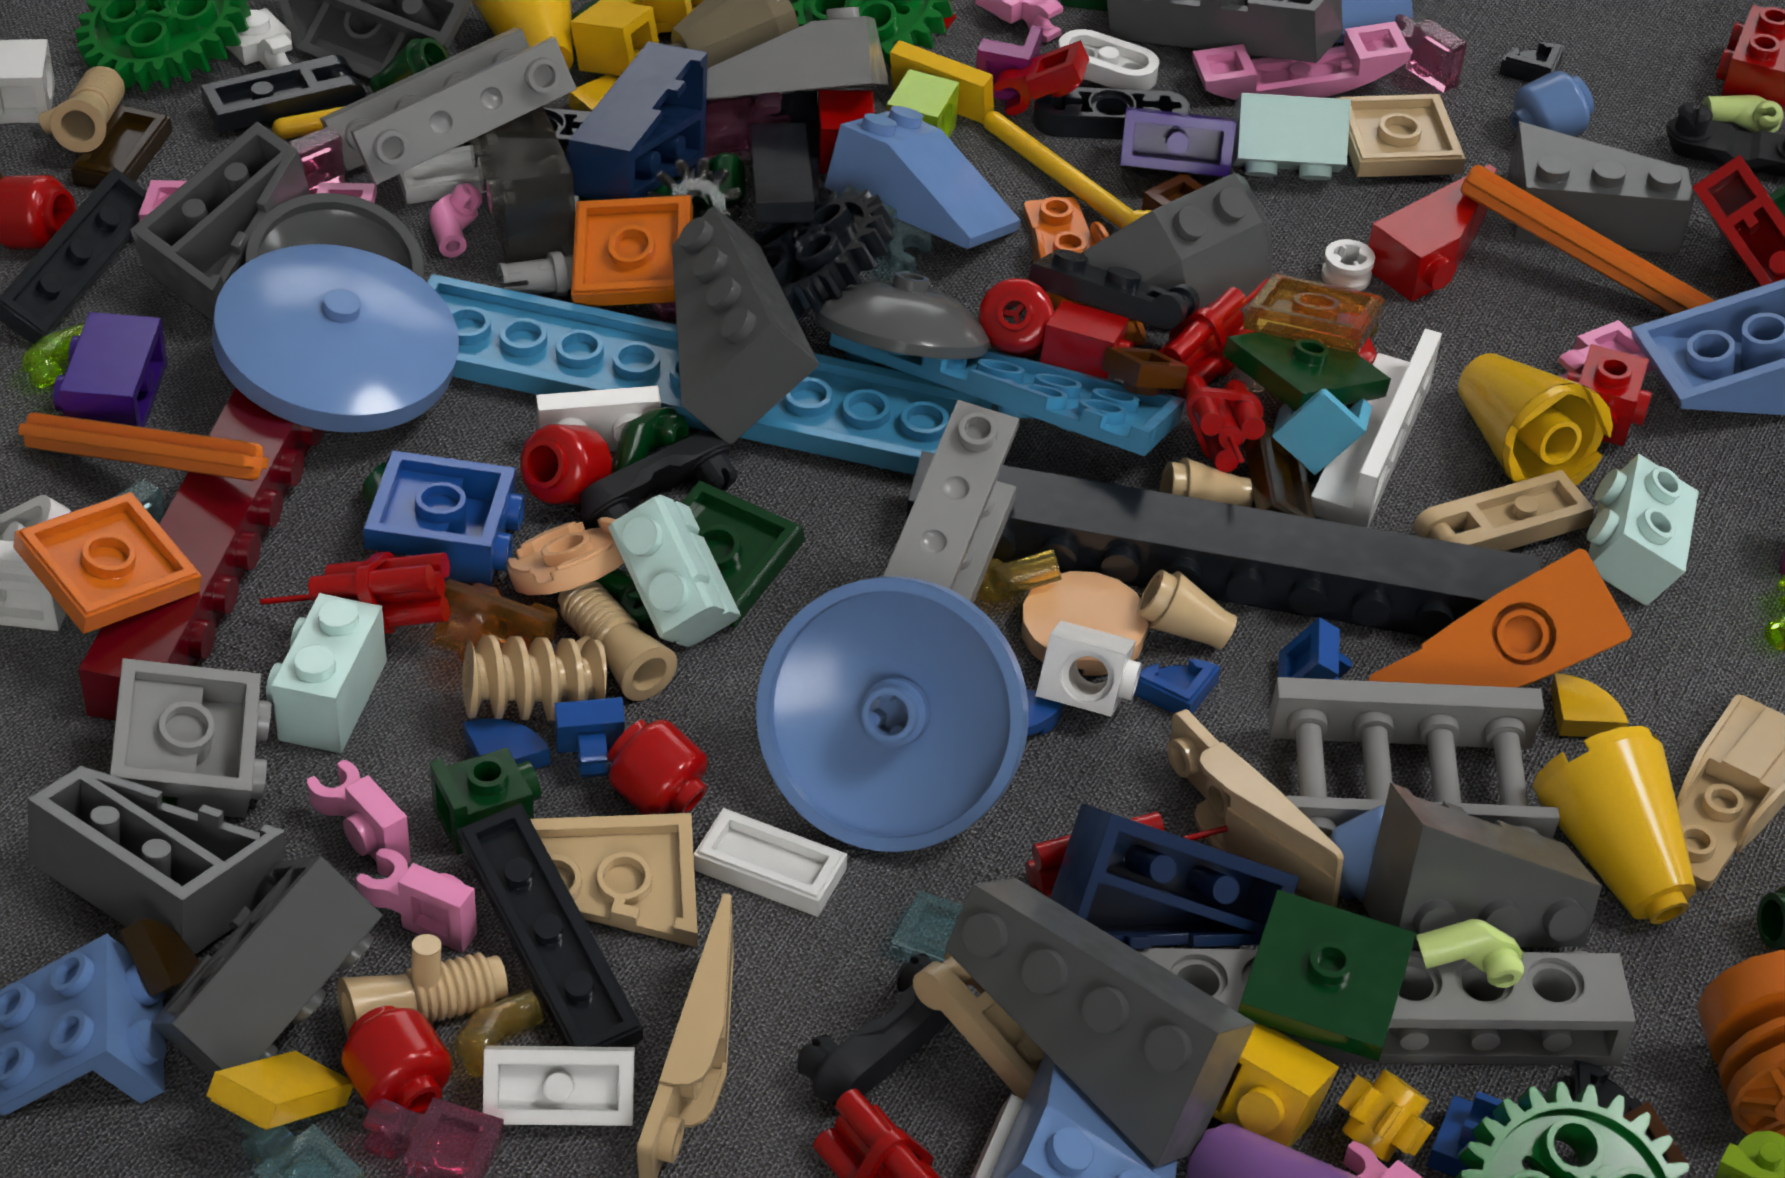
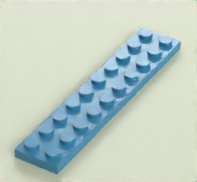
M436 274L430 276L427 283L434 288L447 304L458 329L459 351L453 377L534 395L658 386L661 407H669L676 410L677 414L686 418L691 428L713 432L681 405L676 324ZM814 353L819 366L739 438L915 475L922 451L936 452L957 400L994 411L996 410V404L906 372Z

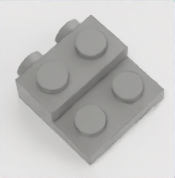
M123 658L109 775L162 791V796L176 797V807L198 813V810L204 804L223 810L224 816L246 818L250 799H263L266 781L267 759L255 758L256 740L267 741L271 718V701L259 700L261 673Z

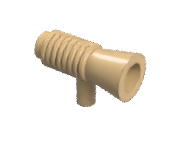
M96 66L90 68L85 72L69 99L57 107L38 115L41 128L46 134L52 133L56 141L70 151L85 153L98 148L104 141L107 122L124 96L125 86L122 78L114 69L109 67Z
M593 581L559 593L558 604L561 607V617L580 637L576 641L579 650L581 651L588 639L600 640L605 647L606 663L626 698L632 701L646 700L657 695L670 683L677 669V656L674 651L640 630L638 623L599 582Z
M421 934L412 941L411 968L407 969L405 974L340 977L337 982V995L346 1035H348L349 1029L355 1021L365 1013L381 1006L413 1008L422 1013L429 1023L435 1022L436 1019L441 1021L445 1020L446 1017L450 1019L454 1018L455 1015L470 1014L474 1010L478 1012L484 1008H493L495 1000L508 996V981L504 965L498 955L486 958L481 952L473 953V955H464L463 958L456 957L454 960L447 959L442 962L440 939L432 934Z

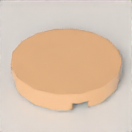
M601 517L597 519L600 528L585 530L583 522L575 523L574 521L544 531L525 541L516 550L518 560L517 558L510 557L507 560L506 568L515 591L526 595L553 594L596 581L619 568L624 561L608 529V526L616 519Z
M1069 571L1047 577L1031 588L1022 606V639L1031 654L1042 662L1044 661L1050 633L1060 621L1136 640L1131 658L1133 661L1138 659L1144 647L1149 625L1147 619L1137 614L1141 599L1137 592L1120 580L1097 572ZM1085 656L1077 659V669H1083L1082 676H1102L1108 674L1104 664L1097 658Z

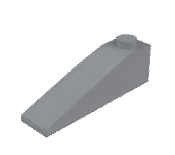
M859 7L826 10L827 20L811 21L707 69L706 101L740 98L743 95L794 93L797 90H840L888 85V75L875 18L868 16L860 17Z

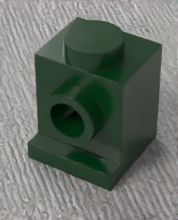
M508 747L446 766L443 758L429 762L433 809L457 855L464 853L458 843L457 829L519 803L523 805L529 818L534 819L533 801L541 799V789L537 774L528 760L516 764Z

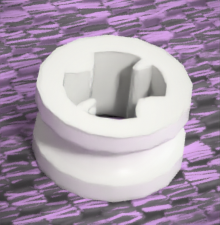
M1342 239L1331 242L1326 247L1325 263L1321 272L1323 282L1337 291L1346 293L1359 292L1370 285L1375 254L1368 245L1356 240Z

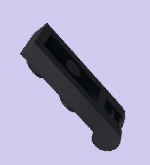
M340 55L325 56L201 85L203 104L219 133L231 130H245L256 122L261 124L277 120L278 118L304 114L333 106H347L366 97V92L360 81L353 76V70L347 60Z
M1064 249L1055 250L1054 253H1050L1033 262L1028 278L1030 281L1040 285L1044 291L1166 330L1178 326L1200 306V298L1197 291L1188 284L1175 285L1166 290L1142 282L1141 274L1123 267H1108L1107 270L1087 264L1088 258L1085 255Z

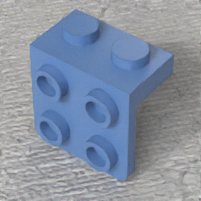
M108 934L89 942L73 952L67 953L58 960L0 990V1115L10 1114L90 1071H94L140 1104L165 1092L164 1057L167 1047L164 1034L152 1024L163 1009L165 992L152 997L151 994H148L127 948Z

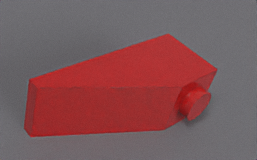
M1740 154L1693 185L1692 190L1695 198L1759 287L1785 279V217Z
M1490 164L1484 166L1485 168L1496 174V168H1494ZM1466 176L1372 224L1368 244L1375 254V262L1371 270L1372 274L1411 302L1434 290H1440L1451 282L1488 212V208L1465 196L1460 191Z

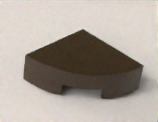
M140 919L120 930L127 950L151 997L180 987L199 963V960L186 942L175 931L157 920Z

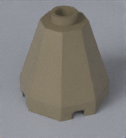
M703 0L672 28V43L669 45L708 52V69L794 30L799 25L795 10L789 0Z

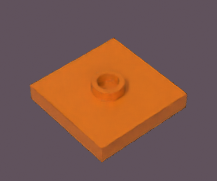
M691 195L576 201L571 286L573 303L591 307L675 302L672 244L679 238L683 228L693 220Z
M132 492L15 531L13 548L83 634L197 593L200 590L202 575Z

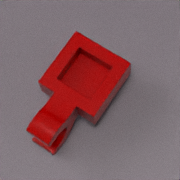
M1080 40L1032 58L1030 66L1021 69H1008L1001 72L996 77L993 88L996 92L1005 88H1014L1019 92L1020 96L1008 100L1005 108L1007 115H1018L1028 108L1031 98L1035 100L1049 94L1052 97H1061L1075 90L1083 81L1089 56Z

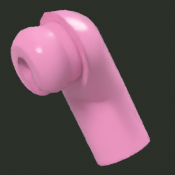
M463 183L457 185L452 194L442 197L434 204L430 211L429 223L438 249L445 257L454 258L466 250L467 242L463 230L478 216L477 209L483 203L481 192L471 184Z

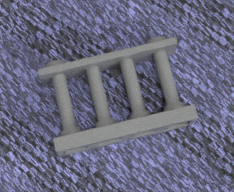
M514 27L319 119L342 169L350 171L365 164L373 184L377 185L575 91L577 88L555 37L547 38L529 47L522 29Z
M957 400L883 577L903 576L933 582L955 591L974 604L1016 500V486L997 481V478L1019 427L1020 418Z
M1277 677L1268 715L1269 737L1296 740L1300 796L1286 797L1328 838H1330L1332 831L1338 825L1377 806L1385 805L1390 783H1393L1389 743L1428 746L1434 797L1433 803L1442 805L1445 801L1462 807L1466 814L1493 824L1496 820L1553 839L1560 819L1558 807L1529 806L1521 749L1531 750L1544 712L1541 689ZM1322 740L1362 743L1367 799L1327 797ZM1455 746L1494 749L1501 805L1461 802Z

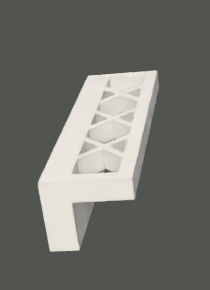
M1425 328L1410 362L1381 353L1377 354L1373 366L1391 378L1386 397L1367 401L1372 406L1366 433L1324 468L1311 496L1314 516L1333 522L1368 528L1430 388L1442 333Z

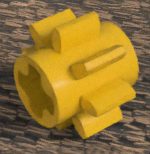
M1386 1069L1381 1071L1374 1083L1366 1077L1362 1078L1357 1074L1337 1103L1350 1112V1118L1342 1128V1131L1355 1142L1370 1148L1378 1158L1385 1162H1389L1397 1148L1405 1154L1409 1153L1415 1157L1434 1129L1432 1125L1421 1118V1114L1430 1100Z

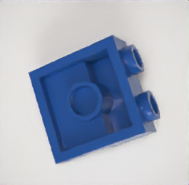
M392 450L363 528L364 549L391 552L398 555H423L445 552L450 562V574L448 578L444 579L460 583L490 586L495 570L507 571V560L509 557H512L513 534L507 533V530L519 532L523 523L525 494L515 493L516 468Z

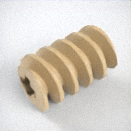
M483 635L479 639L476 649H474L470 639L466 644L462 670V691L468 718H476L482 700L490 701L495 719H502L508 702L516 701L521 720H529L535 702H542L547 721H554L555 703L605 699L607 663L605 647L600 640L588 639L581 651L575 640L570 638H562L558 642L555 651L551 642L546 637H536L531 642L528 651L521 636H509L503 645L502 651L495 635Z

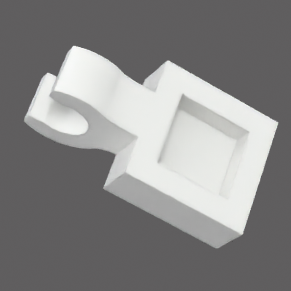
M267 8L250 10L251 16L245 18L249 26L248 31L237 33L241 44L239 46L226 47L244 66L260 61L269 70L292 64L285 52L293 50L291 32Z

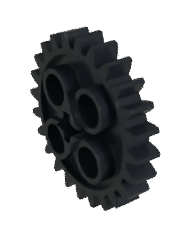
M853 188L842 197H840L837 191H834L821 203L815 197L814 221L805 223H771L772 226L765 231L754 233L753 236L756 240L755 242L760 245L796 319L799 320L805 309L812 306L817 312L821 310L823 300L828 297L839 299L842 297V290L847 286L861 283L862 281L858 275L863 271H869L878 266L873 258L888 253L889 249L886 243L895 238L891 229L896 226L877 194L872 196L867 189L858 194L855 188Z

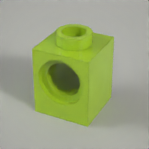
M909 69L889 99L886 111H890L893 106H902L916 110L923 115V122L940 128L949 138L957 122L960 82Z

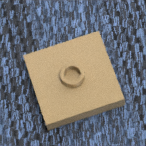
M1440 94L1336 97V99H1351L1348 154L1357 177L1463 173L1466 158Z

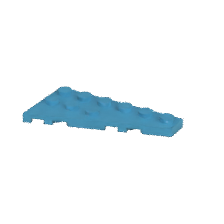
M831 333L829 346L846 351V357L850 360L865 364L880 363L999 405L998 411L1017 418H1036L1056 425L1063 430L1079 433L1141 456H1146L1181 422L1186 400L1158 392L1157 396L1131 393L1123 389V383L991 349H988L985 355L972 359H936L873 348L847 340Z

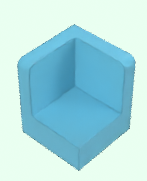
M1320 389L1296 411L1284 404L1279 409L1272 437L1310 472L1316 475L1366 433L1372 406L1362 398L1348 409L1327 389Z

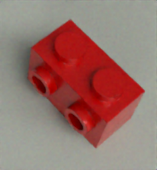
M1752 5L1745 24L1735 22L1728 46L1723 52L1716 74V79L1725 81L1721 96L1757 95L1765 100L1775 101L1784 111L1785 10L1777 7L1764 8Z

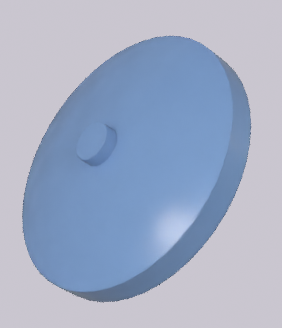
M307 244L290 246L262 254L250 260L235 271L223 285L215 304L212 325V345L218 363L227 378L242 394L259 407L287 421L333 432L354 433L383 430L401 425L422 415L433 407L448 389L459 351L458 329L454 317L447 304L432 286L410 269L386 257L369 251L339 245Z
M884 576L848 583L830 590L805 606L789 621L769 651L762 669L756 699V724L758 739L767 768L778 789L802 817L822 832L846 844L874 851L902 852L918 850L944 842L968 829L996 805L1015 777L1022 760L1029 726V706L1026 685L1017 658L1005 636L981 609L955 591L939 584L917 578Z

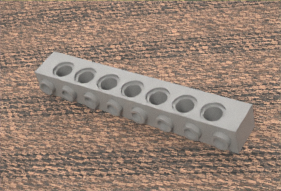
M1151 946V949L1134 950L1238 1012L1258 949H1237L1234 947L1183 949ZM1411 951L1379 1062L1284 1031H1277L1332 1063L1573 1065L1574 1060L1594 1065L1621 1066L1636 1019L1620 953H1589L1586 951H1571L1568 953L1523 952L1521 960L1524 965L1523 977L1511 987L1499 988L1488 983L1485 972L1464 959L1426 969L1421 952Z

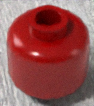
M51 175L3 177L0 180V243L9 249H42L76 211L74 198L65 189L63 184Z
M1010 278L998 282L986 292L980 303L978 321L990 339L989 344L994 350L1024 358L1037 354L1042 350L1046 324L1054 316L1055 311L1050 297L1040 285L1029 279ZM1026 309V316L1021 322L1020 315ZM1005 317L1014 318L1016 324L1007 322Z
M549 424L535 430L526 440L520 454V472L524 485L539 500L549 504H580V494L583 490L594 482L612 474V456L608 444L600 433L588 426Z
M643 719L636 721L622 733L607 754L608 761L612 763L609 770V783L643 815L670 814L673 811L676 813H689L698 805L708 790V786L702 782L708 767V756L674 724L665 719H659L649 724Z
M394 1006L375 1008L355 1021L349 1029L341 1056L344 1072L369 1111L380 1117L405 1116L407 1118H414L430 1111L440 1101L442 1089L447 1084L453 1067L447 1048L428 1019L413 1008H396Z

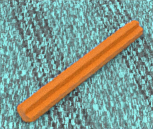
M1481 165L1472 167L1461 185L1460 191L1465 196L1671 315L1715 301Z
M38 412L29 413L26 422L19 423L18 434L24 436V445L36 450L248 481L259 479L262 469H267L269 464V458L263 457V447L255 442Z

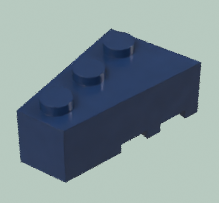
M649 41L645 44L569 139V145L564 157V167L569 174V194L596 200L643 198L705 158L708 52Z
M1081 803L1050 899L1133 949H1151V946L1190 945L1192 947L1259 945L1277 889L1294 894L1299 877Z

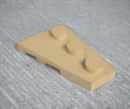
M691 813L530 819L584 920L697 947L698 929Z

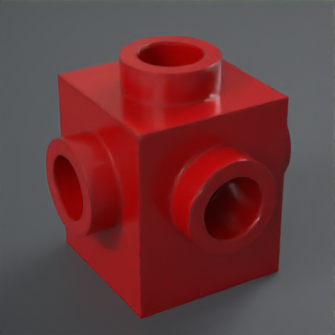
M1591 344L1582 374L1570 371L1568 380L1585 385L1601 396L1610 408L1613 424L1611 437L1609 438L1604 434L1602 441L1624 447L1630 424L1643 426L1652 392L1641 389L1649 359Z

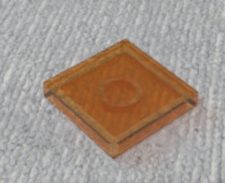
M1275 273L1246 309L1243 329L1294 340L1303 338L1313 339L1325 344L1327 347L1359 353L1382 316L1385 298L1376 294Z

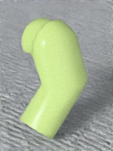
M1757 95L1706 96L1703 100V104L1713 114L1712 121L1733 122L1751 133L1761 130L1775 133L1781 126L1784 116L1782 107L1778 103L1765 100Z
M1470 919L1416 935L1426 969L1464 959L1485 972L1488 983L1499 988L1515 985L1524 975V965L1521 961L1523 952L1515 939L1483 920Z

